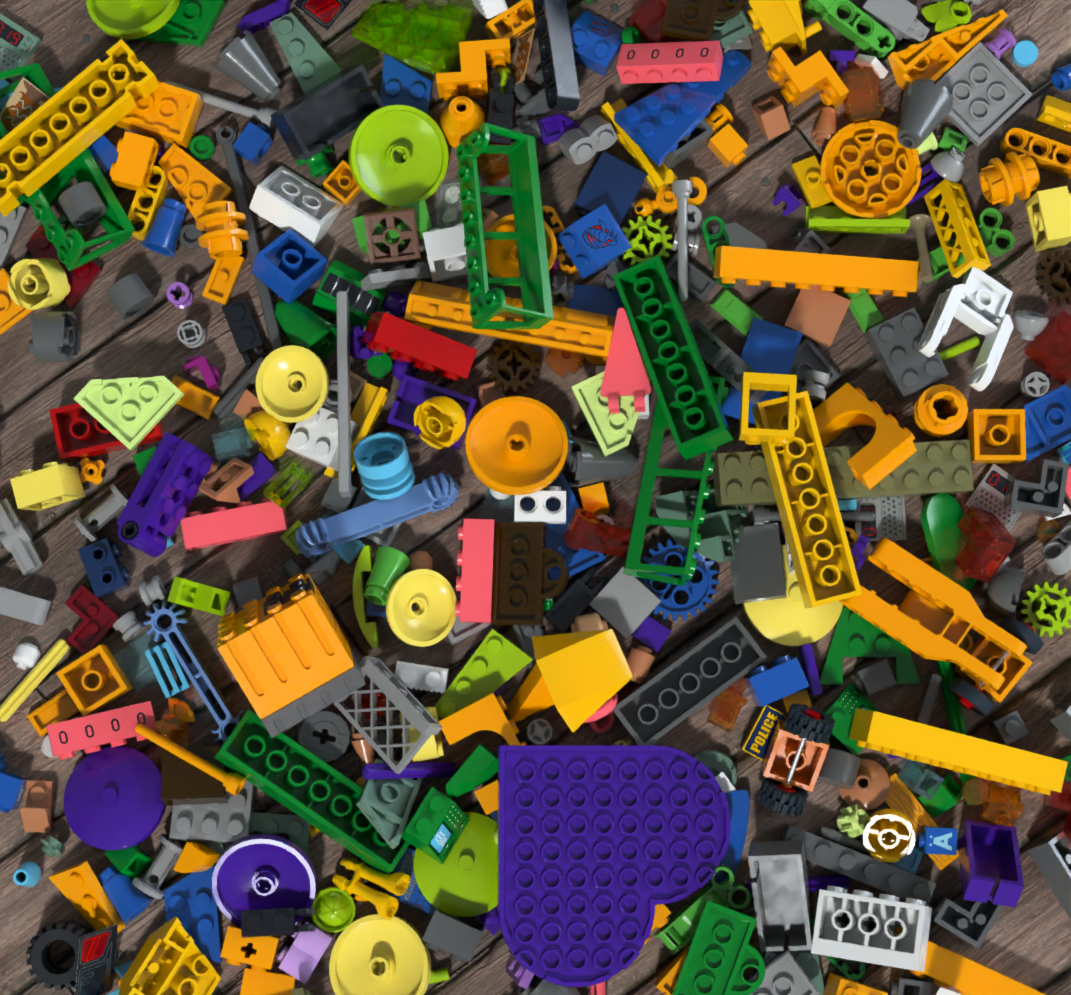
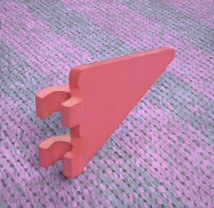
M619 308L617 310L600 394L602 397H608L609 414L620 413L619 396L634 395L635 412H645L644 395L650 394L652 390L625 309Z

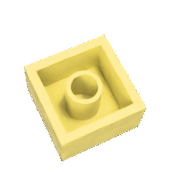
M1063 186L1037 191L1025 203L1035 252L1066 246L1071 241V193L1068 192V187Z
M46 463L42 465L41 470H24L18 473L19 477L10 479L18 509L41 511L86 497L78 467L68 466V463Z

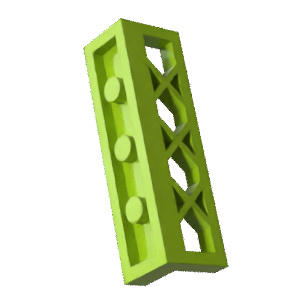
M810 206L805 207V228L812 229L815 233L905 234L910 228V219H906V207L893 215L879 219L855 217L841 210L838 206H820L812 210Z

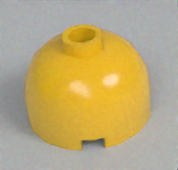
M434 396L417 406L414 412L415 427L419 426L422 432L419 436L429 446L443 449L444 447H450L461 438L466 427V417L463 409L455 400L446 396Z
M264 409L252 413L244 420V425L252 441H258L262 446L258 449L268 459L273 461L288 450L286 444L292 434L290 429L292 423L279 421Z
M881 809L868 817L863 829V844L873 858L882 862L900 861V858L906 854L908 856L912 852L915 845V829L910 819L903 812L896 809Z

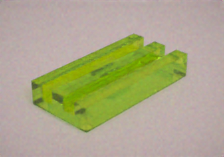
M294 461L263 492V495L282 509L313 478L310 473L308 475L304 474L305 470L302 467L300 469L296 468L297 463ZM291 473L294 474L275 494L272 493ZM298 479L302 480L283 500L279 499Z

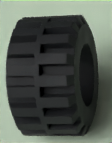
M60 920L40 929L36 933L37 935L32 937L29 942L32 945L27 948L26 954H30V958L26 959L27 965L31 964L32 966L29 972L31 976L36 974L38 977L35 981L39 984L44 982L46 983L44 987L49 989L55 987V990L68 989L76 985L79 940L81 936L92 933L91 930L86 931L84 929L85 925L82 923L75 924L74 920ZM56 940L68 942L75 951V962L69 969L57 967L50 957L51 945Z

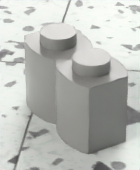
M595 115L586 119L579 128L571 129L559 138L558 143L564 155L574 164L579 165L589 161L597 151H603L611 147L618 137L611 123L600 115Z

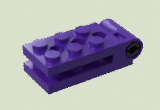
M165 432L116 524L120 525L118 528L120 540L151 557L161 555L167 546V539L164 535L172 538L180 521L185 517L186 510L193 497L198 493V487L205 475L210 471L214 459L191 443L180 440L174 435Z

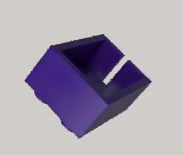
M404 374L397 392L398 400L403 402L401 405L399 401H394L387 420L388 425L419 436L422 432L419 426L415 427L414 412L417 406L434 396L449 397L461 406L466 417L465 431L461 438L450 446V448L460 451L474 415L477 400Z
M964 820L957 840L963 900L987 903L989 899L992 900V904L1016 907L1024 887L1016 827Z

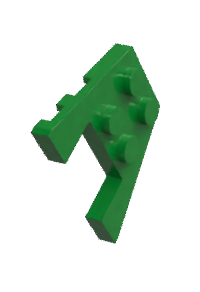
M181 0L176 12L165 25L152 34L131 40L203 47L226 3L224 0Z
M842 607L832 635L829 651L824 661V667L819 677L821 684H843V657H894L895 680L897 682L895 684H920V679L908 647L849 608Z

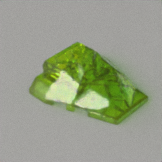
M372 4L351 31L352 37L422 72L434 75L436 73H448L460 56L459 42H466V34L470 30L473 18V9L447 5L442 6V10H427V4H419V10H405L404 4Z

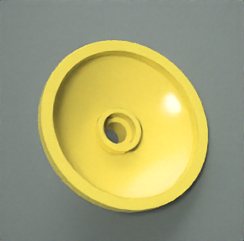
M294 345L280 347L272 351L263 360L256 376L258 400L263 409L279 421L296 423L311 418L321 409L328 395L329 378L326 367L322 360L307 348ZM298 381H301L302 387L300 389H298L296 386Z
M415 569L403 574L392 585L386 602L387 620L392 631L400 640L409 645L425 647L438 643L450 632L456 620L455 604L457 599L455 592L448 580L433 570ZM413 603H415L416 609L414 612L411 608Z

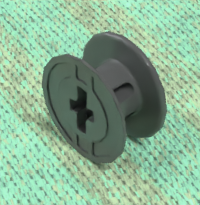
M319 711L303 721L299 729L298 741L302 747L322 761L330 762L339 759L348 751L351 744L352 731L348 721L342 715L334 711ZM327 729L328 735L336 737V740H327L325 744L322 737L315 736V732L323 733Z

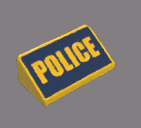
M769 705L763 706L740 749L764 761L778 719L784 721L786 715Z

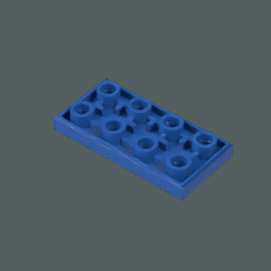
M754 317L740 358L757 373L789 375L803 333ZM732 384L730 385L722 411H724V415L740 420L741 393ZM768 391L758 403L780 398L782 391ZM749 401L748 423L756 425L751 409L754 404Z

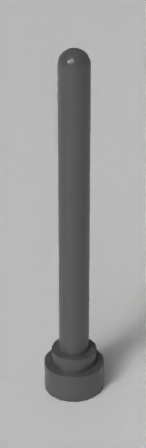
M764 505L753 506V526H763L765 523H769V521H781L779 511H770ZM840 511L842 521L872 522L876 519V514L870 511Z

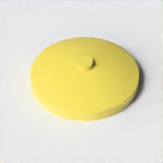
M786 544L781 545L787 598L742 603L744 613L751 626L761 636L773 643L783 646H801L813 643L824 637L834 627L840 617L843 604L840 601H835L805 609L796 574H789Z
M378 914L362 917L351 923L339 935L330 956L329 974L335 995H424L431 976V958L428 947L425 946L426 942L422 940V935L412 924L397 916L390 920H385Z

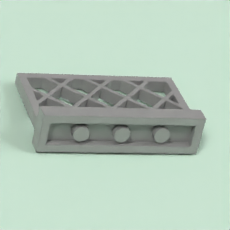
M364 656L359 665L361 666L363 677L367 675L370 678V690H361L360 687L338 701L333 702V704L396 774H400L430 736L437 735L443 727L378 657ZM370 693V708L361 709V694ZM377 693L385 694L386 707L377 708ZM355 694V709L349 710L343 702L349 695ZM393 710H399L402 713V725L393 726ZM377 711H386V726H377ZM361 712H371V727L363 726L361 723ZM402 728L403 744H393V729ZM409 728H416L421 734L415 743H409ZM386 729L387 745H381L377 741V730ZM393 747H403V758L399 763L393 759Z

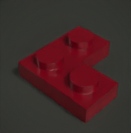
M82 584L65 602L70 609L83 619L81 624L66 640L85 655L96 648L113 629V624L120 616L100 598L95 597V594Z

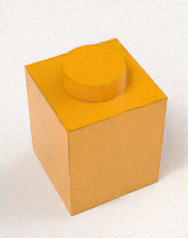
M729 123L710 138L708 143L710 150L726 168L731 164L738 165L747 156L745 154L748 148L747 143Z

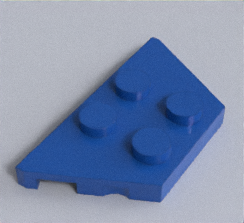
M384 54L380 99L384 107L406 105L417 108L429 115L432 81L393 57Z
M1063 385L1019 408L1025 409L1026 460L1024 463L1071 439V388L1067 385Z
M214 864L206 871L189 874L164 890L166 923L175 916L178 917L182 923L181 925L188 935L193 938L195 945L207 959L219 963L223 961V958L220 957L222 942L219 907L212 892Z

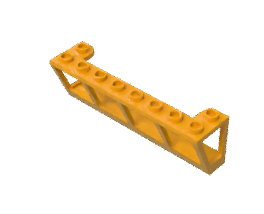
M417 280L409 293L404 320L427 330H431L433 326L583 353L589 363L606 366L615 317L552 305L554 319L540 329H474L470 315V294L467 289ZM505 297L506 305L523 309L522 299ZM501 311L489 321H524V315Z

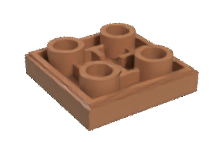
M810 285V290H800L784 327L803 333V336L830 348L851 300L833 292L819 291V286Z

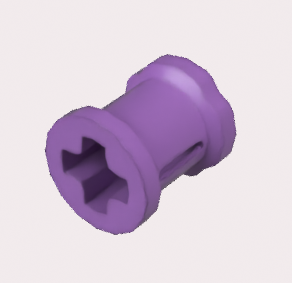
M1001 28L998 30V35L983 45L999 60L1004 51L1016 45V40L1010 31Z
M175 282L168 287L167 298L175 307L185 309L192 304L193 294L184 283ZM182 291L185 296L180 297L178 300L175 295L180 294Z

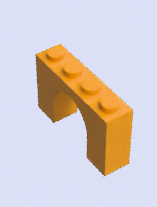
M848 382L813 410L823 448L842 432L853 426L868 425L876 429L872 440L847 461L853 476L869 490L917 451L913 442L915 437L912 432L906 427L902 429L898 426L897 420L891 414L885 415L876 401L872 400L870 402L859 387L855 389Z
M494 693L438 722L443 727L442 731L449 745H453L473 733L483 730L494 731L500 734L509 745H526L525 741L521 744L519 743L515 734L520 731L513 718L507 720L503 712L507 710V707L501 695L495 697ZM498 780L474 792L486 815L498 810Z

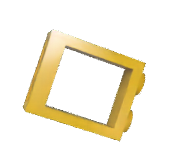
M743 372L741 378L739 440H744L749 445L772 442L773 446H787L788 443H792L795 437L797 375ZM750 390L788 392L786 430L748 428Z

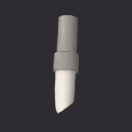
M826 827L821 828L824 837L834 840L840 845L849 846L866 853L867 848H865L862 840L854 837L848 838V833H841Z

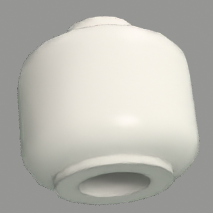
M24 642L16 647L12 658L17 663L16 666L18 668L26 670L27 667L34 668L37 665L41 651L37 646Z

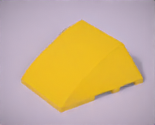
M613 629L532 637L538 667L556 709L573 733L634 677Z
M175 916L150 934L122 978L119 995H211L221 977L206 956L195 945L193 938L185 931L178 917Z

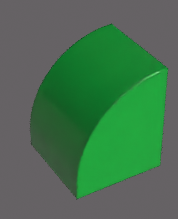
M947 773L929 786L918 798L932 816L936 818L958 804L965 792L953 777Z
M138 845L125 850L106 851L105 853L107 858L121 873L133 879L138 877L152 861L150 856Z

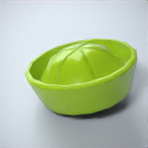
M328 887L321 890L315 896L311 907L315 908V915L311 917L319 929L328 933H337L352 923L355 917V903L347 891H342L339 887Z

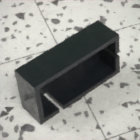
M362 64L346 67L270 115L294 160H307L325 149V146L333 144L356 129L367 115L384 107L375 89L359 92L358 88L373 85Z

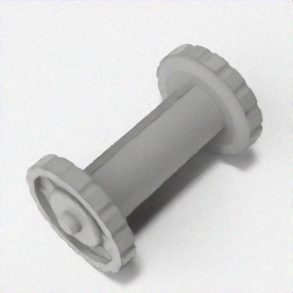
M115 483L109 486L113 493L84 519L77 515L72 518L80 532L93 543L99 541L96 532L118 514L129 500L128 494L125 491L123 492ZM93 519H96L97 523H95L93 526L90 525V522Z
M161 834L158 838L163 846L144 878L134 877L132 880V884L139 890L159 900L164 896L159 887L185 847L178 840H171L165 834ZM156 875L158 881L155 883L150 882V876Z

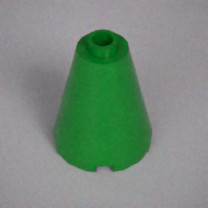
M282 299L277 303L275 316L291 345L311 350L322 361L337 348L334 344L337 340V326L297 300L288 304Z

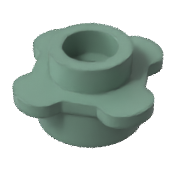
M48 835L45 839H40V843L43 845L40 849L51 858L55 855L59 858L62 857L61 851L65 847L51 835Z

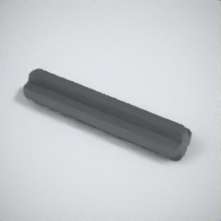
M260 357L213 408L214 413L218 417H226L236 406L246 389L250 390L256 384L257 372L265 359L264 357Z

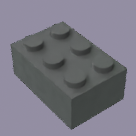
M914 307L869 329L864 334L898 401L943 380L949 375L936 349L934 350V355L929 358L917 350L925 327Z

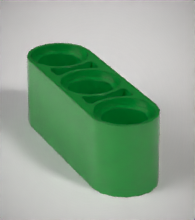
M709 215L701 221L700 231L714 275V247L718 244L724 246H731L723 220L717 216ZM710 220H716L719 224L718 231L714 234H709L706 231V224ZM715 278L716 282L723 287L729 288L735 285L721 283L720 278Z

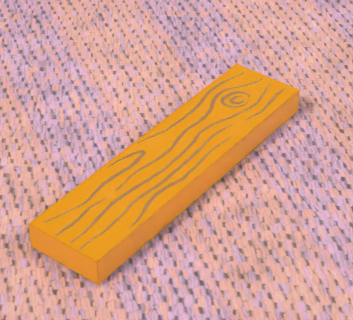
M892 773L889 776L890 791L884 802L890 809L901 811L910 819L915 829V841L917 842V832H921V826L938 825L898 775ZM957 850V855L927 854V856L941 871L955 860L959 854Z

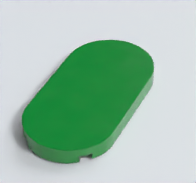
M939 493L930 496L924 502L926 503L925 508L921 510V523L933 568L967 591H970L977 581L978 570L963 511L958 502L948 494Z

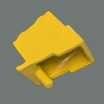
M801 0L748 1L750 8L747 11L749 22L754 31L759 29L760 42L766 52L771 51L772 53L780 46L785 52L798 45L804 56L807 54L806 38L822 30L818 21L804 28Z

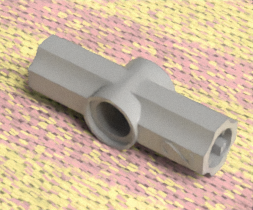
M8 498L0 500V540L8 552L12 553L23 575L39 570L44 563L32 543L33 537L30 530L19 519Z

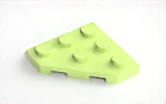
M640 354L641 359H642V362H643V365H644V368H645V371H646V374H647V377H648V380H649V383H650L651 377H650V375H649V372H648V369H647V367H646L645 361H644L642 355ZM603 371L572 386L571 389L606 457L629 445L640 412H635L634 395L619 396L620 413L609 414L608 397H602L600 394L605 372Z
M165 376L109 380L93 379L73 399L129 450L133 451L183 397L184 393Z

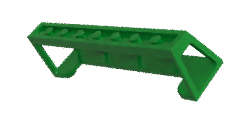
M38 62L0 72V80L22 75V78L27 79L50 98L56 94ZM21 79L0 89V98L13 93ZM0 120L1 140L8 132ZM88 148L59 172L68 168L78 183L92 182L107 208L106 213L99 219L107 235L84 242L76 229H69L65 233L61 225L70 220L66 214L59 218L56 217L40 188L29 197L25 193L22 194L32 206L35 218L43 225L47 239L55 246L59 260L66 265L68 271H72L127 243L135 230ZM111 240L110 243L80 258L85 248Z
M484 122L463 140L456 149L472 326L474 329H540L554 319L535 137ZM489 132L512 138L516 141L512 145H488ZM481 154H506L508 156L511 187H479L477 157ZM480 195H510L512 197L515 232H483ZM484 240L516 241L520 277L487 276ZM488 286H520L523 309L506 305L504 291L496 287L489 290ZM501 311L524 315V321L489 320Z
M710 377L712 384L717 385L715 393L723 409L728 393V387H724L725 378ZM657 396L623 574L684 586L687 579L691 580L696 568L697 559L692 558L694 548L699 549L701 534L697 533L698 524L704 523L706 509L702 508L703 499L707 500L709 496L710 484H706L707 475H712L715 460L711 459L712 450H717V447L705 452L701 471L659 468L658 463L665 428L669 427ZM657 476L700 479L692 520L649 516ZM647 525L691 529L682 567L640 563ZM652 573L680 575V579Z

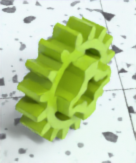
M650 215L647 221H643L642 217L638 216L637 223L629 220V229L626 227L622 228L628 241L631 234L637 230V237L629 241L632 247L623 256V261L631 260L630 267L655 257L653 251L655 248L660 247V245H662V249L657 255L668 260L670 255L666 250H672L673 245L667 242L672 240V234H665L668 226L666 225L661 228L660 219L654 223ZM648 228L656 231L657 234L652 233ZM642 236H644L646 242H650L648 251L645 245L641 244ZM633 253H638L641 256H643V258H639Z
M1042 582L1041 588L1037 584L1032 586L1033 593L1031 591L1024 592L1027 600L1019 601L1020 604L1024 605V609L1019 610L1018 613L1025 614L1026 618L1022 621L1029 623L1034 630L1037 629L1039 637L1043 636L1045 632L1047 638L1053 637L1054 632L1057 635H1062V627L1065 629L1071 628V625L1068 623V620H1071V605L1069 603L1071 596H1065L1066 588L1058 590V583H1052L1049 588L1048 582ZM1045 593H1051L1058 597V599H1051ZM1034 601L1036 604L1034 610L1032 611L1031 608L1032 603ZM1050 605L1051 610L1049 614H1044L1043 610L1046 609V606ZM1063 608V615H1062V618H1060V612H1061V609ZM1043 620L1050 627L1042 626L1036 621Z

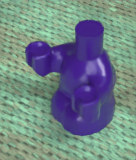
M358 325L353 326L350 332L351 357L354 359H370L375 355L380 356L383 354V352L377 353L368 349V344L362 342L364 330L360 329L361 327Z

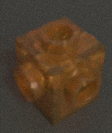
M549 348L550 354L545 359V364L562 380L571 372L576 374L584 365L582 362L584 359L583 353ZM568 355L570 358L564 359L562 356Z
M990 784L982 799L981 819L1012 827L1016 818L1020 819L1023 813L1024 805L1020 803L1021 792Z

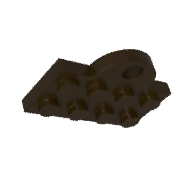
M668 0L661 35L692 41H711L715 21H727L736 17L742 11L745 0H739L735 3H731L728 0Z
M495 523L491 625L543 626L544 600L558 596L565 589L569 580L568 564L560 553L546 548V523ZM554 567H559L561 576L558 580L552 581L550 571Z

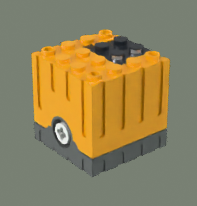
M302 573L296 574L288 580L289 584L282 588L279 586L273 587L265 593L266 597L259 601L253 599L243 605V610L236 614L230 612L220 619L221 622L218 623L217 649L271 738L365 685L362 669L359 665V658L309 573L302 575Z

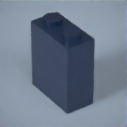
M603 151L574 203V209L577 210L576 213L580 217H584L606 204L621 228L644 186L648 174Z

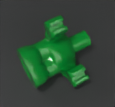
M331 145L325 146V149L311 158L296 160L298 166L307 164L311 179H315L334 170L326 156L334 151Z

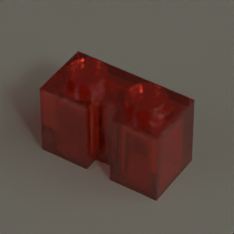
M646 0L630 16L629 26H635L640 36L647 43L681 42L683 40L681 38L661 35L666 5L660 0Z

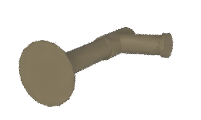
M916 214L908 218L910 219L909 229H913L916 235L920 270L917 277V289L922 287L923 282L933 280L925 232L932 219L926 214Z

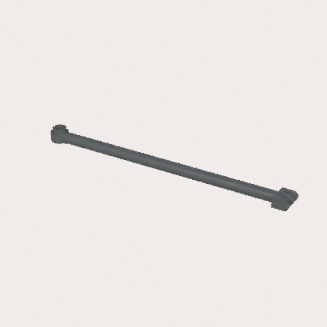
M225 126L226 132H229L231 135L228 138H223L221 135L224 129L220 127L216 132L218 144L223 147L238 212L245 214L246 223L242 225V229L248 231L249 239L246 241V246L253 268L256 255L261 250L252 213L249 209L250 205L237 152L232 146L237 139L236 132L232 127ZM254 275L271 348L274 351L283 347L284 343L279 323L275 316L271 290ZM297 382L296 385L298 389L301 388L300 382Z

